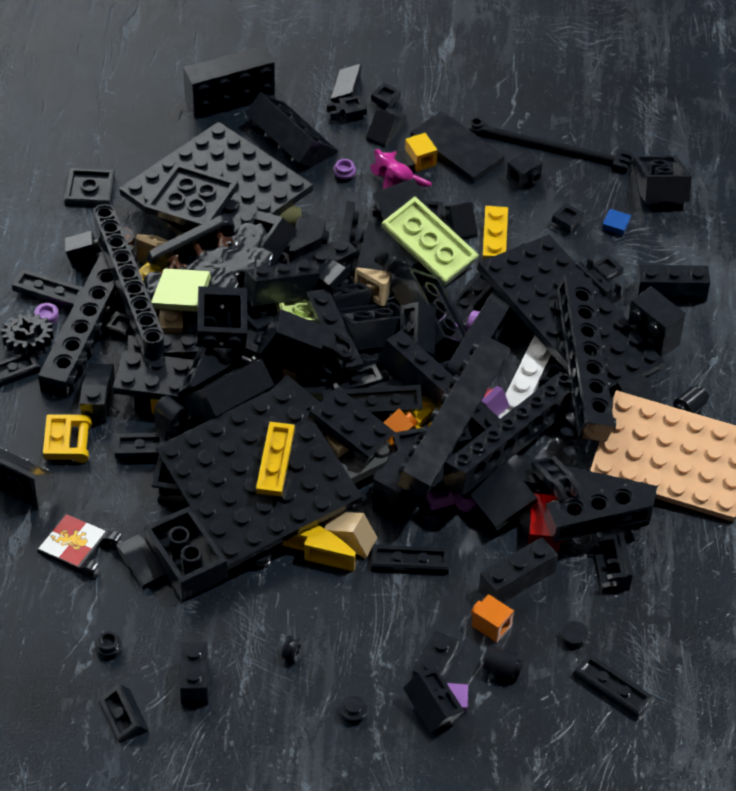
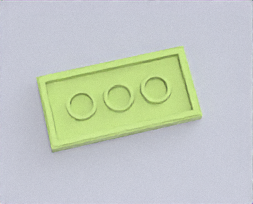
M413 197L382 222L381 227L429 272L439 277L445 286L479 258V255L416 197Z

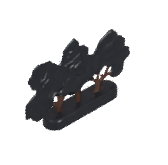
M221 215L152 249L147 255V261L152 269L155 270L174 269V267L180 270V266H183L185 270L209 271L211 279L208 287L236 288L238 285V272H245V270L255 269L258 266L269 267L273 252L268 251L266 248L258 247L267 235L262 223L257 225L244 223L239 227L234 236L229 237L235 230V224L230 216ZM231 241L232 246H228L226 242ZM218 242V247H217V248H215V249H208V250H206V251L203 250V249H205V248H207V247H209V246H211V245H213V244H215V243ZM195 253L198 255L197 260L190 264L179 263V261ZM150 272L143 280L150 300L153 299L163 272Z

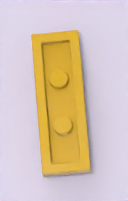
M485 206L482 261L506 252L508 207Z
M269 422L256 486L257 493L282 497L295 425Z

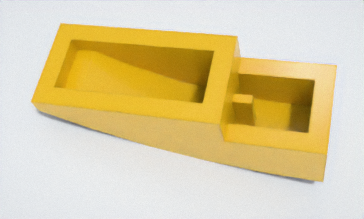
M315 525L283 542V546L303 550L304 560L350 571L355 570L356 552L336 535L319 525Z

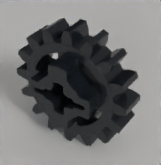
M28 313L27 316L19 314L18 319L11 317L10 323H4V329H1L3 346H7V351L14 349L15 355L23 352L24 356H27L28 352L36 355L38 349L45 351V345L51 346V340L54 339L52 323H48L47 317L41 319L40 314H37L35 317H32L31 313Z

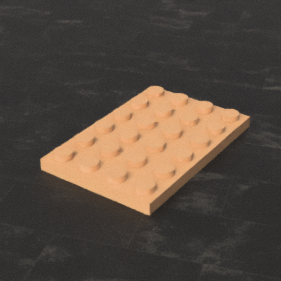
M616 390L612 409L613 417L616 418V428L614 432H611L606 442H599L590 471L658 486L655 499L734 522L736 517V425Z

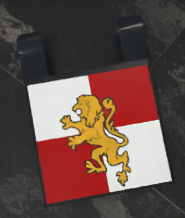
M66 513L37 550L43 555L80 570L91 579H96L100 574V571L97 570L99 565L96 561L89 559L102 542L112 549L118 550L116 545L122 543L120 541L122 536L119 532L104 530Z

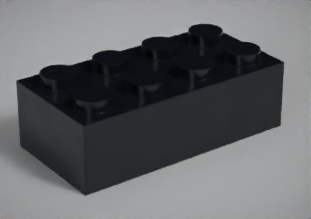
M265 45L183 67L185 101L193 116L255 100L260 92L268 96L275 94V61Z

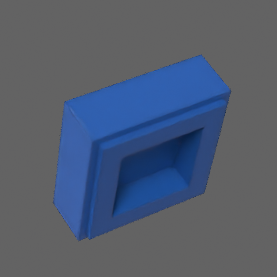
M610 209L602 224V229L623 236L631 221V215Z

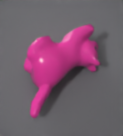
M379 149L374 150L376 161L375 164L370 165V170L374 175L384 178L383 189L411 179H415L417 185L422 187H430L432 185L431 182L414 175L405 164L396 161V151L393 153H382Z

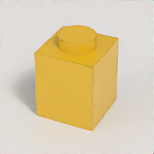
M426 133L405 140V150L415 163L416 172L436 166L437 149Z

